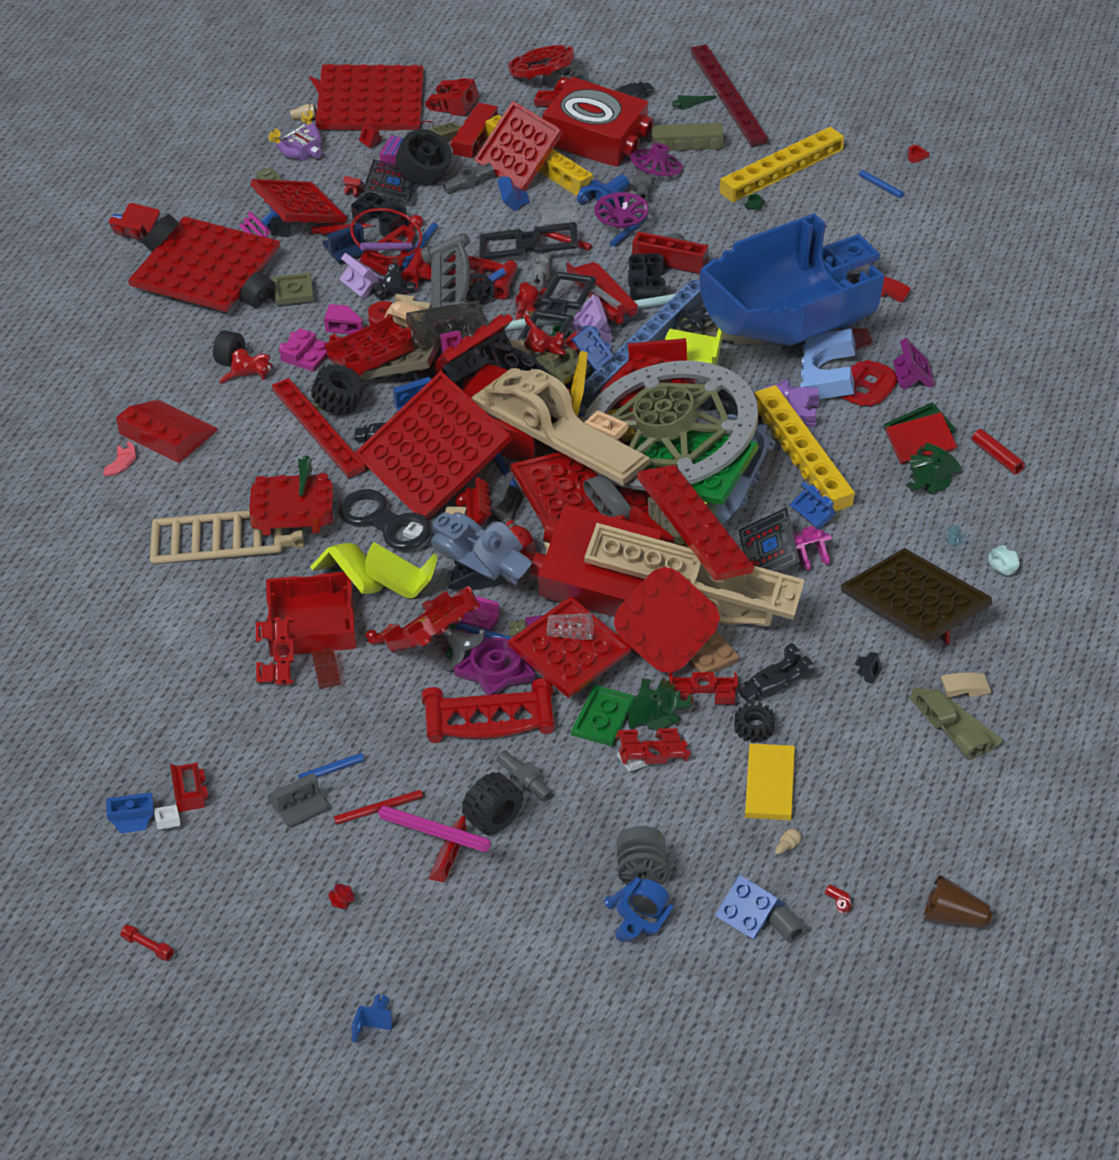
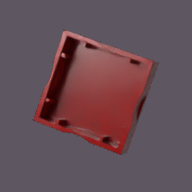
M345 572L325 573L308 577L292 576L266 579L267 621H272V624H276L273 623V618L280 617L281 619L285 617L292 618L293 622H289L290 639H293V655L356 649L353 587L351 579ZM268 639L270 657H273V640L269 641ZM284 645L277 649L279 656L288 655L290 649Z

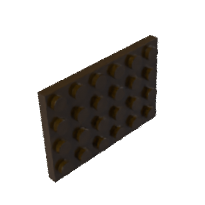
M906 548L901 549L841 584V592L926 643L992 605L991 596Z

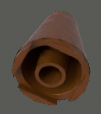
M940 874L937 876L934 882L937 886L929 894L923 920L983 928L984 924L989 925L993 915L989 904Z

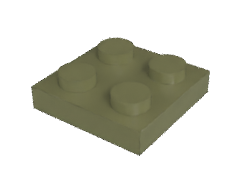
M310 272L273 276L276 286L274 288L276 305L314 301Z

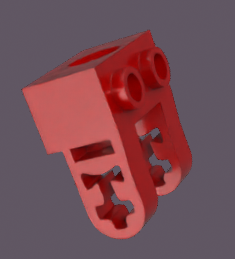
M474 79L442 80L436 87L437 94L430 95L425 104L431 111L450 112L451 115H467L480 96Z

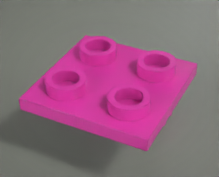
M814 526L805 527L802 529L803 531L798 533L793 532L797 553L806 571L811 569L804 546L806 544L815 542L822 562L825 565L830 564L824 541L832 539L830 534Z

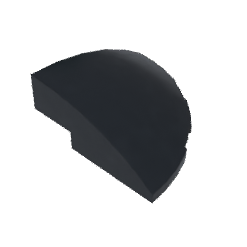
M489 343L498 367L507 370L517 368L523 371L538 369L551 375L542 364L526 352L503 343Z
M455 560V568L448 571L447 575L448 588L462 590L466 586H470L471 589H480L507 582L501 575L496 580H492Z

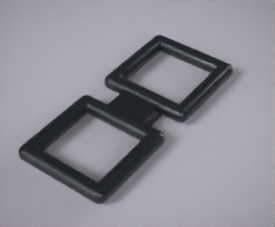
M570 222L535 227L534 231L529 232L515 229L481 234L479 236V257L490 260L521 256L523 248L534 247L535 253L576 249L578 247L577 224ZM570 230V242L541 245L542 233ZM516 237V249L487 252L488 240Z
M556 272L540 299L541 304L547 305L545 310L533 311L530 319L534 324L538 318L564 322L559 332L560 334L564 333L563 338H565L574 322L573 316L565 315L567 310H580L596 283V278L587 275ZM560 279L586 283L576 302L550 298ZM527 323L517 340L525 341L527 339V334L530 331Z

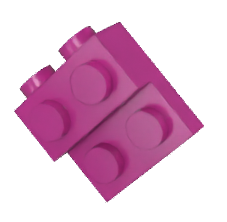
M299 328L296 332L290 333L289 340L286 343H281L279 347L281 361L314 372L327 357L324 343L327 342L316 339V333Z

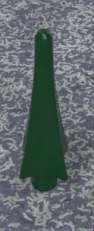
M678 95V100L672 101L673 108L680 107L681 110H685L717 97L716 95Z
M307 455L303 456L302 459L298 458L299 496H303L306 483L313 470L311 466L312 458L310 459Z

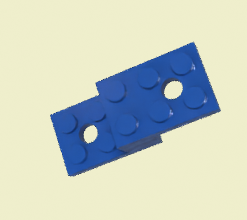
M860 234L822 247V258L829 275L838 283L843 279L847 280V271L877 261L880 258V253Z

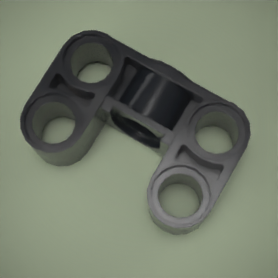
M374 192L364 194L351 204L352 220L358 214L375 208L392 209L407 215L405 206ZM373 211L360 216L355 222L366 223L372 218H377L379 220L380 235L385 237L400 226H406L408 219L393 212Z
M659 253L633 254L629 257L628 286L630 287V297L634 301L666 295V281L660 277L664 274L663 255Z

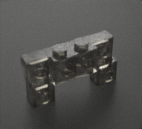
M478 301L406 313V324L412 330L413 340L420 349L438 346L440 334L458 330L461 333L468 332L473 336L478 328L485 324L488 327L490 324Z

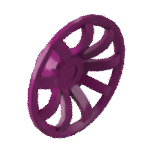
M653 143L651 149L635 150L630 158L637 168L658 176H676L681 173L683 168L677 158L668 154L669 147L663 143ZM653 161L651 169L645 167ZM658 163L660 164L661 172L655 171ZM665 165L671 172L666 171Z
M627 192L608 194L600 198L594 206V213L599 221L619 229L642 222L649 212L648 204L642 197ZM618 197H625L623 207L620 206ZM612 198L615 203V208L606 200ZM631 198L638 200V201H635V202H634L632 205H630V207L628 208V204H629V201H630ZM600 205H605L608 209H599ZM638 205H643V207H644V209H641V208L635 209V208H636ZM605 213L608 214V216H606L605 219H603L600 216V214ZM642 213L643 215L638 219L634 214Z

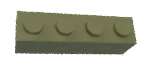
M722 122L652 125V144L663 143L669 147V151L722 149Z

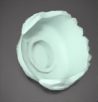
M1006 545L992 549L988 555L989 565L993 570L1008 576L1015 573L1020 566L1017 553L1008 550Z

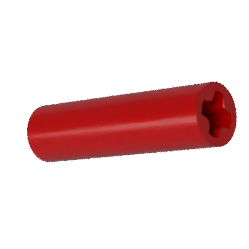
M978 429L973 434L972 442L1011 473L1016 475L1024 469L1025 462L985 430Z

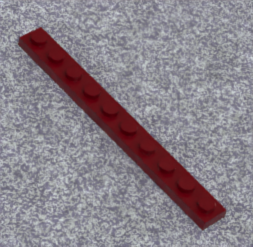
M707 44L691 47V55L749 145L755 146L767 143L766 134Z

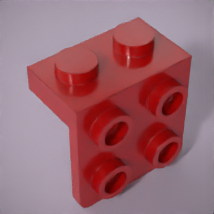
M129 203L121 219L111 217L108 223L117 235L143 240L154 228L160 216V211L155 208Z

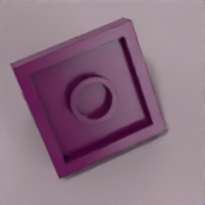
M907 338L901 340L900 344L903 354L893 360L899 386L902 389H906L919 380L928 388L935 385L928 358Z

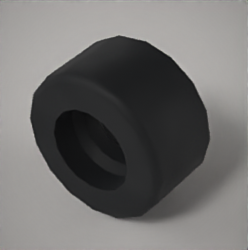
M256 272L244 283L240 293L241 298L253 308H257L273 296L274 288L276 287L275 282L262 272Z
M226 330L219 332L213 345V358L215 362L231 366L233 360L232 353L238 349L245 350L243 335Z

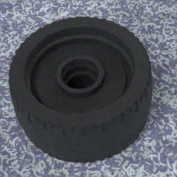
M416 129L409 132L400 143L396 154V164L406 179L420 185H431L441 180L447 172L452 158V151L447 141L436 132L427 129Z

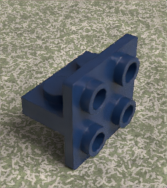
M360 223L353 226V233L360 245L361 243H366L364 241L363 226ZM351 226L328 234L327 240L322 242L325 249L339 264L345 262L341 259L345 253L353 258L365 253L354 242L350 231Z

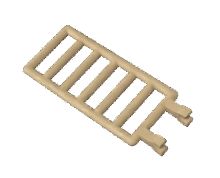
M249 510L158 518L152 520L150 563L161 564L280 553L282 547H304V540H300L302 539V531H295L291 535H282V528H274V545L262 546V530L254 528L253 547L241 548L242 519L250 518ZM233 520V549L220 550L221 521ZM213 522L212 551L199 552L201 523ZM192 524L191 553L179 554L180 525ZM172 525L171 554L158 555L160 526Z

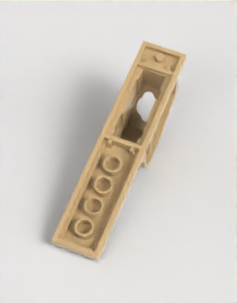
M511 368L471 398L489 414L621 485H625L638 474V471H642L650 465V457L583 423L573 411L571 397L564 384L542 370L531 369L530 371H523ZM550 415L557 418L558 420L553 425L551 424Z
M599 523L595 526L584 558L585 563L643 579L655 569L662 567L673 568L713 602L718 609L720 623L731 625L756 624L757 626H770L773 614L794 620L805 582L804 579L754 566L753 573L715 581L690 548Z

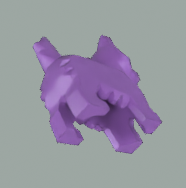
M783 379L780 383L774 384L806 427L816 428V408L811 409L810 407L819 406V387H791L788 379Z

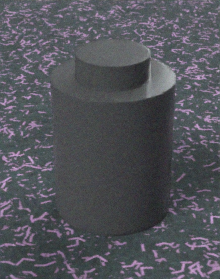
M787 906L777 907L771 912L770 924L788 943H793L804 935L806 926Z

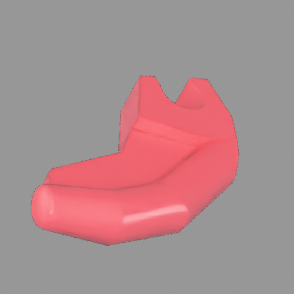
M130 441L127 442L128 448L126 449L117 446V458L113 463L104 468V476L117 475L126 470L136 459L135 448Z

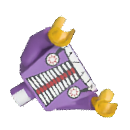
M308 110V117L304 113L301 116L302 122L307 123L308 126L304 124L280 139L281 132L275 128L273 133L270 132L268 136L269 141L276 142V146L286 158L305 161L310 157L319 159L322 156V139L315 123L311 121L313 117L312 111Z

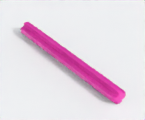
M385 805L378 810L381 819L473 849L488 852L492 845L488 838Z

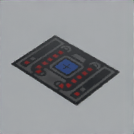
M373 159L363 190L410 202L416 183L406 179L399 171L397 165Z
M787 507L739 529L742 550L754 566L776 572L799 561Z

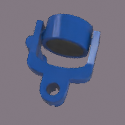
M636 877L614 895L605 898L604 903L606 907L612 909L616 906L617 911L624 918L619 928L615 931L617 940L622 938L620 942H626L636 938L640 932L652 935L659 930L674 907L672 904L665 907L669 901V894L660 884L650 879L640 880ZM628 898L631 905L641 914L648 917H657L655 923H650L638 916L629 906Z

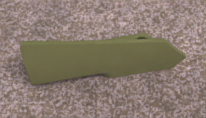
M914 687L910 695L911 701L934 728H941L968 760L986 754L1002 743V738L980 723L949 697L947 698L939 689Z

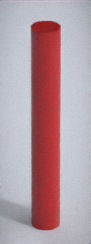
M557 232L541 234L561 242H570L569 236ZM578 240V248L587 251L592 248V244Z

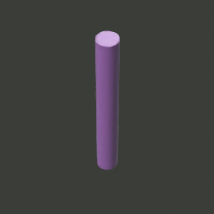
M361 243L360 248L361 250H412V243Z

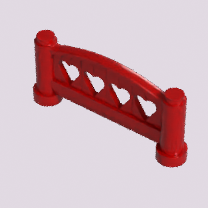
M423 248L415 252L408 268L403 270L401 277L405 281L413 279L418 284L420 278L431 280V266H428L422 257L421 250ZM453 254L446 262H454L456 254ZM468 255L470 268L478 269L472 273L484 274L483 270L498 271L501 268L505 270L506 274L493 282V297L502 300L507 298L510 292V284L518 269L517 263L509 260L505 264ZM456 270L449 271L446 275L453 276Z
M539 678L532 682L531 692L444 698L443 691L437 687L426 688L421 693L422 704L425 706L427 738L431 743H439L443 736L488 739L511 736L536 728L542 734H550L555 727L552 705L553 685L547 679ZM521 707H524L532 715L530 719H514ZM499 709H502L510 717L508 721L500 720L498 722L492 721V718ZM476 711H480L488 719L485 723L477 722L472 724L469 722ZM454 713H458L466 721L462 725L457 723L455 725L447 724Z

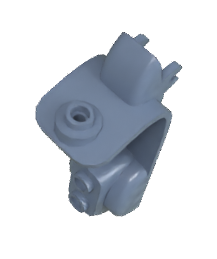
M727 415L729 420L738 419L737 415ZM766 424L757 425L751 441L757 442L759 448L724 505L707 502L708 508L721 524L727 521L730 516H733L739 506L744 507L748 498L745 494L749 486L755 485L758 482L757 478L761 476L758 468L766 450L772 451V446L776 445L772 438L765 435Z
M455 512L452 515L449 513L441 514L432 525L434 536L431 539V545L435 550L487 578L496 580L501 575L509 583L512 582L516 586L518 583L516 579L522 577L531 568L532 561L520 553L523 548L520 541L505 524L499 521L491 523L484 530L470 517L463 513Z

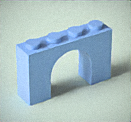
M852 329L826 332L805 340V344L802 345L804 354L802 365L804 369H801L803 382L800 383V387H819V399L854 394V378L850 366L830 370L819 369L822 364L829 360L855 356V340Z

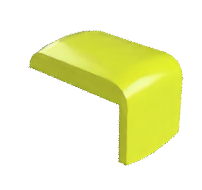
M718 328L716 337L669 329L665 340L686 338L687 361H701L717 365L723 340V331Z
M373 542L366 555L365 573L370 578L401 596L411 599L416 597L431 581L438 555L433 554L419 569Z
M342 543L328 547L310 567L312 570L318 571L331 568L338 563L362 594L376 593L384 587V585L370 578L365 573L366 555L354 543Z

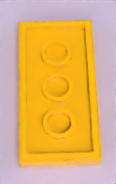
M585 351L579 353L571 388L572 408L576 416H578L584 392L588 352Z
M749 743L745 818L791 820L795 746Z

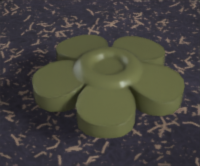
M519 619L518 623L511 621L508 625L510 628L509 635L514 637L527 627L525 620Z

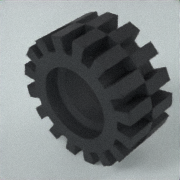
M751 702V706H748L747 703L744 704L743 708L740 706L735 713V732L738 733L739 738L743 737V740L746 742L748 739H751V743H755V740H758V743H760L763 738L768 740L769 736L773 735L775 729V714H773V710H769L767 705L762 707L760 702L758 705H755V702ZM759 720L763 723L760 725H750L747 721Z

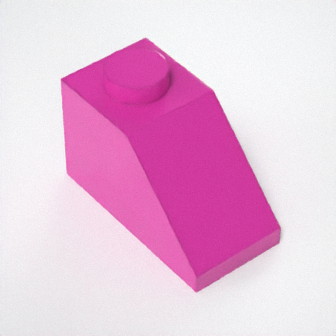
M329 304L324 317L326 332L351 334L363 328L362 319L349 306Z

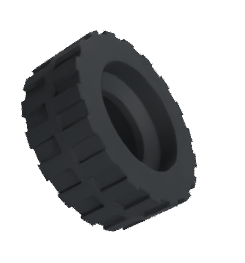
M167 213L143 238L141 243L153 252L178 226L179 222Z

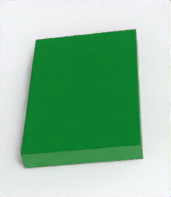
M594 685L571 729V736L613 747L616 741L615 736L618 730L622 729L636 696Z

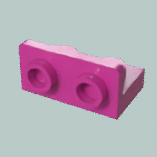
M475 596L480 607L470 613L468 611L464 613V618L459 622L492 631L500 618V605L493 600Z

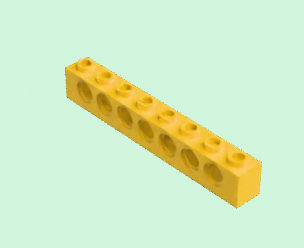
M494 116L485 122L487 139L502 116ZM554 149L538 171L576 196L581 188L588 186L593 180L592 173Z
M830 126L720 178V193L734 203L842 151L844 148V136Z
M773 385L756 391L754 396L758 406V413L762 417L763 423L770 428L773 437L778 439L783 451L787 452L793 465L797 466L801 471L803 479L807 480L810 485L815 486L822 497L826 495L834 503L832 507L835 512L853 506L855 492L778 387Z

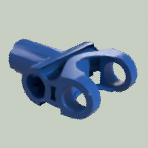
M623 174L618 175L607 184L594 179L588 186L580 189L577 195V202L581 205L586 204L591 200L590 193L596 194V200L598 201L608 194L623 192L629 188V180ZM618 197L620 206L623 204L625 197ZM612 198L606 200L615 208V203Z

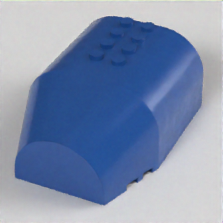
M814 213L735 242L733 249L730 251L725 250L720 259L715 258L701 268L700 291L709 316L723 332L730 335L791 346L873 314L880 303L885 275L871 265L868 276L865 274V271L860 272L859 282L843 288L826 270L822 258L826 223Z

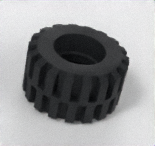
M328 364L327 367L323 366L318 371L311 389V397L314 398V403L318 404V407L324 409L327 413L331 412L333 415L340 414L341 416L345 415V413L349 415L352 411L356 410L365 388L364 381L359 378L360 375L358 373H355L351 368H347V366Z
M491 772L489 775L486 774L476 781L466 794L465 800L462 803L463 816L484 835L496 834L505 829L517 816L522 807L523 792L502 773Z

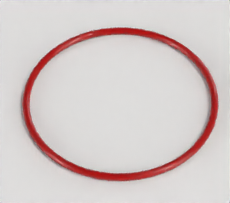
M386 208L369 209L358 214L351 223V236L354 242L359 247L360 244L356 240L353 233V226L356 220L366 213L373 211L393 212L407 218L415 225L419 232L420 239L417 247L408 254L391 257L378 255L369 250H363L368 254H371L379 258L401 259L408 257L415 253L422 243V233L416 222L412 220L409 216L396 210Z

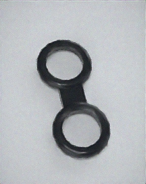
M361 489L352 492L341 502L339 513L347 524L353 526L372 524L373 527L383 532L385 543L393 549L411 550L418 548L426 542L431 534L432 527L430 521L424 515L415 512L397 515L386 509V498L379 491ZM371 498L378 502V507L370 515L355 517L348 513L349 507L357 500ZM405 522H416L423 527L419 536L409 541H399L392 537L394 529Z

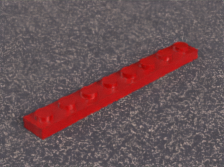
M289 378L272 384V391L347 478L365 471V464Z

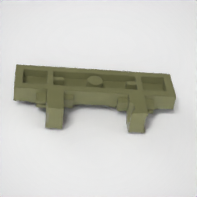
M569 347L564 349L566 355L562 354L561 357L562 360L567 362L562 364L558 362L557 358L548 356L544 358L543 363L548 372L564 385L573 381L579 357L576 349ZM588 362L586 364V374L593 371Z

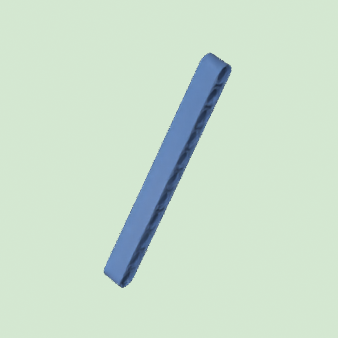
M700 280L688 282L618 349L611 359L585 381L581 400L582 407L589 408L591 403L601 394V389L628 362V343L664 340L669 329L675 330L677 328L676 321L682 311L686 312L697 308L703 302Z

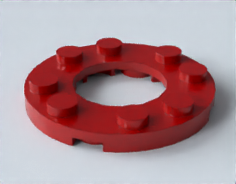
M550 45L530 50L521 56L515 57L508 63L509 73L513 77H526L527 80L533 79L538 75L549 76L552 74V71L571 65L575 58L574 49L571 46L566 48L564 45ZM544 58H550L548 64L546 65L545 62H543L539 65L532 64V67L528 66L532 62H540L544 60Z

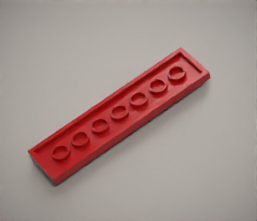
M675 465L638 471L637 479L715 581L753 573L754 565Z

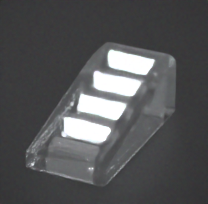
M591 613L548 615L546 633L547 636L592 640L594 621ZM555 623H559V628H555Z

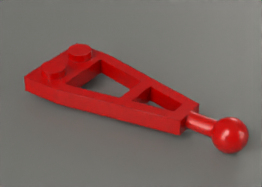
M420 215L410 217L419 228L423 226L424 221ZM409 221L407 227L405 225L400 226L376 243H403L397 239L401 235L407 237L405 243H411L416 227ZM369 250L375 254L385 256L378 252L379 250ZM399 250L401 251L400 256L408 252V250ZM365 252L359 262L385 276L388 272L389 264L393 262L398 263L401 268L405 258L398 259L396 262L392 259L379 258Z

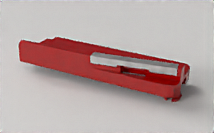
M569 262L566 263L567 273L596 278V283L588 297L590 298L592 295L599 297L604 313L611 321H614L616 324H622L625 320L623 314L628 313L630 317L638 313V305L598 263L591 262L575 268ZM575 282L582 290L584 289L586 283ZM601 299L607 301V305Z

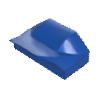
M502 176L497 180L502 200L512 210L516 211L521 205L530 203L527 192L516 187L510 177Z
M152 792L106 798L107 819L115 825L119 833L146 830L149 819L154 815Z

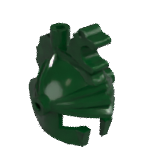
M925 443L923 448L922 446L919 447L915 453L917 455L910 456V470H912L913 474L909 477L914 480V483L909 482L906 484V487L911 492H914L925 485L928 486L927 493L934 495L935 492L944 491L946 487H949L951 474L959 473L961 466L947 451L933 444ZM923 451L933 452L932 456L928 457Z
M662 677L657 690L654 691L649 689L651 679L642 678L641 688L629 711V729L646 724L648 729L658 730L665 729L671 723L677 724L679 716L673 714L674 710L691 707L692 695H688V699L682 701L679 697L681 692L674 691L675 685H671V681H666Z

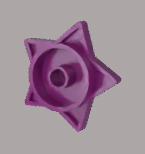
M484 637L483 641L472 649L470 656L454 667L455 676L478 682L486 695L499 694L509 685L529 683L536 680L533 670L525 660L508 647L509 639Z

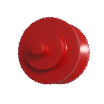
M338 883L334 887L335 890L328 893V897L332 907L346 909L348 902H353L354 894L351 886Z

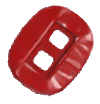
M870 360L859 361L850 367L854 378V394L844 395L841 398L851 403H857L860 406L880 404L895 388L897 375L892 368L879 362ZM870 375L878 378V380L872 383L865 380V378ZM861 386L869 389V391L864 394L857 392L856 389Z

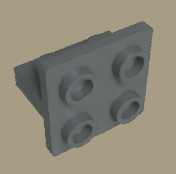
M509 472L506 476L502 475L494 487L491 485L488 488L490 490L488 493L490 496L489 501L491 502L489 505L491 507L490 512L501 521L506 517L512 518L521 495L519 490L510 485L514 475L512 472Z
M314 773L267 795L268 800L287 827H291L328 809V804L320 795L318 779Z

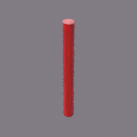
M416 790L333 816L335 824L338 825L376 813L384 805L391 808L421 799L423 795L421 790Z

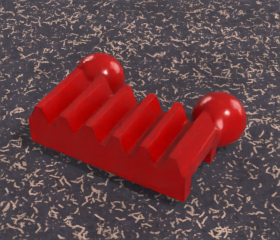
M477 477L475 479L476 487L474 489L467 487L466 492L458 493L455 497V503L458 507H467V516L481 526L492 513L490 512L491 507L489 505L491 502L488 495L490 490L487 489L489 484Z

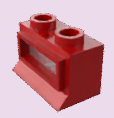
M198 762L180 766L170 763L178 813L205 808L204 799H208L206 785L202 786L201 782H206L204 769H199Z

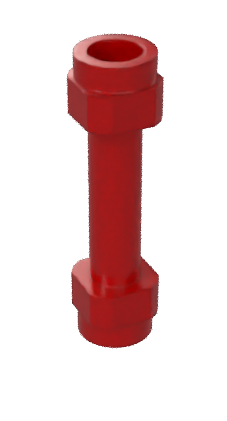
M126 924L120 932V936L129 943L135 941L155 952L156 957L161 960L168 961L174 954V948L170 947V945L165 942L159 944L140 934L138 928L133 925Z

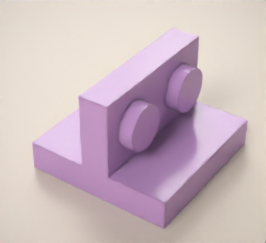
M347 253L341 258L349 266L339 280L362 298H367L375 283H383V278Z
M592 295L574 316L573 330L579 333L578 328L580 326H595L601 334L599 337L602 341L610 343L613 337L598 296Z

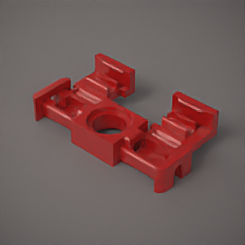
M275 617L273 618V623L276 624H272V621L255 622L256 643H260L262 639L273 640V661L277 663L273 664V662H270V665H262V662H256L257 683L273 682V680H276L274 681L275 685H292L294 683L290 676V663H294L293 639H290L289 622H293L291 617H285L284 619ZM284 645L290 649L286 657H281L277 654V649L280 646Z
M692 672V677H672V673L669 674V681H671V685H675V692H681L679 697L682 701H686L688 695L692 693H714L715 691V694H717L715 695V704H735V693L738 691V678L735 672L734 677H714V672ZM707 681L709 684L701 686L698 682Z
M677 728L658 729L655 738L663 740L643 741L642 744L637 739L639 735L637 729L618 730L615 736L616 740L620 739L621 742L619 754L624 765L627 764L628 760L644 759L645 764L666 763L668 758H684L686 762L690 756L689 749H686L688 746L685 740L681 742ZM649 749L657 750L660 755H653Z

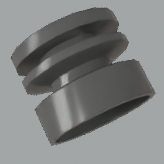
M634 826L619 834L617 838L618 877L621 882L628 885L629 882L638 877L640 880L650 879L659 884L667 876L665 837L662 832L649 826Z

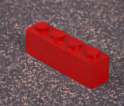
M478 102L476 107L472 109L469 117L465 119L463 126L458 129L456 136L451 140L450 146L453 155L471 159L474 157L486 139L485 122L498 115V106Z
M638 231L632 241V255L659 253L663 255L664 266L700 273L701 268L708 264L709 245Z

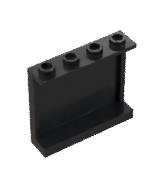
M505 330L443 366L445 369L443 373L455 383L495 359L489 347L490 342L512 346ZM441 356L435 357L427 370L412 371L411 373L415 381L430 377L432 380L436 376L433 368L436 366L435 362Z

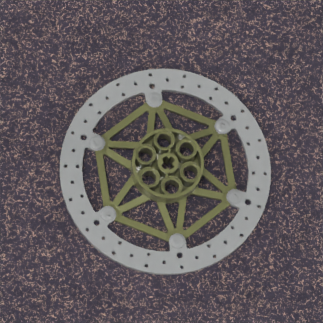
M673 361L642 368L617 380L597 396L582 419L584 423L597 410L607 414L624 396L645 386L642 391L610 416L628 423L629 428H638L629 445L632 449L635 450L640 437L644 436L647 440L636 451L643 454L655 442L662 441L674 458V460L650 458V465L648 466L675 465L686 480L693 484L721 471L745 450L756 431L758 406L750 386L731 370L701 361ZM671 378H696L708 381L706 384L659 383L660 380ZM721 389H725L735 400L738 407L737 420L728 419L717 394ZM712 397L722 420H718L696 408ZM633 407V411H632V412L625 414L627 411H629V410ZM699 417L711 424L696 423V420ZM690 430L716 432L691 454H688L687 432ZM731 434L725 444L715 453L696 464L692 463L723 435ZM681 438L682 455L676 450L671 440ZM593 470L596 474L602 475L601 473ZM637 475L625 485H621L608 478L613 484L625 488L645 490L637 479Z

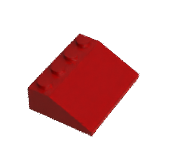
M160 400L129 406L116 417L120 435L177 463H180L218 430L217 427Z

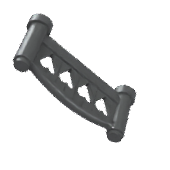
M466 233L459 234L433 247L427 246L421 250L425 263L428 266H432L431 313L427 312L420 316V321L425 331L437 329V326L464 315L470 310V305L465 300L470 282V264L465 247L470 244V239ZM454 253H456V260L454 262H446ZM456 266V273L453 276H447L446 274ZM456 279L455 288L445 289L453 280ZM456 293V300L454 302H445L452 294Z

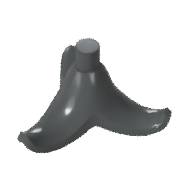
M448 627V630L443 632V634L447 637L453 656L450 664L444 666V670H454V667L463 660L465 651L478 646L483 641L486 631L480 629L479 634H470L461 628L451 630Z

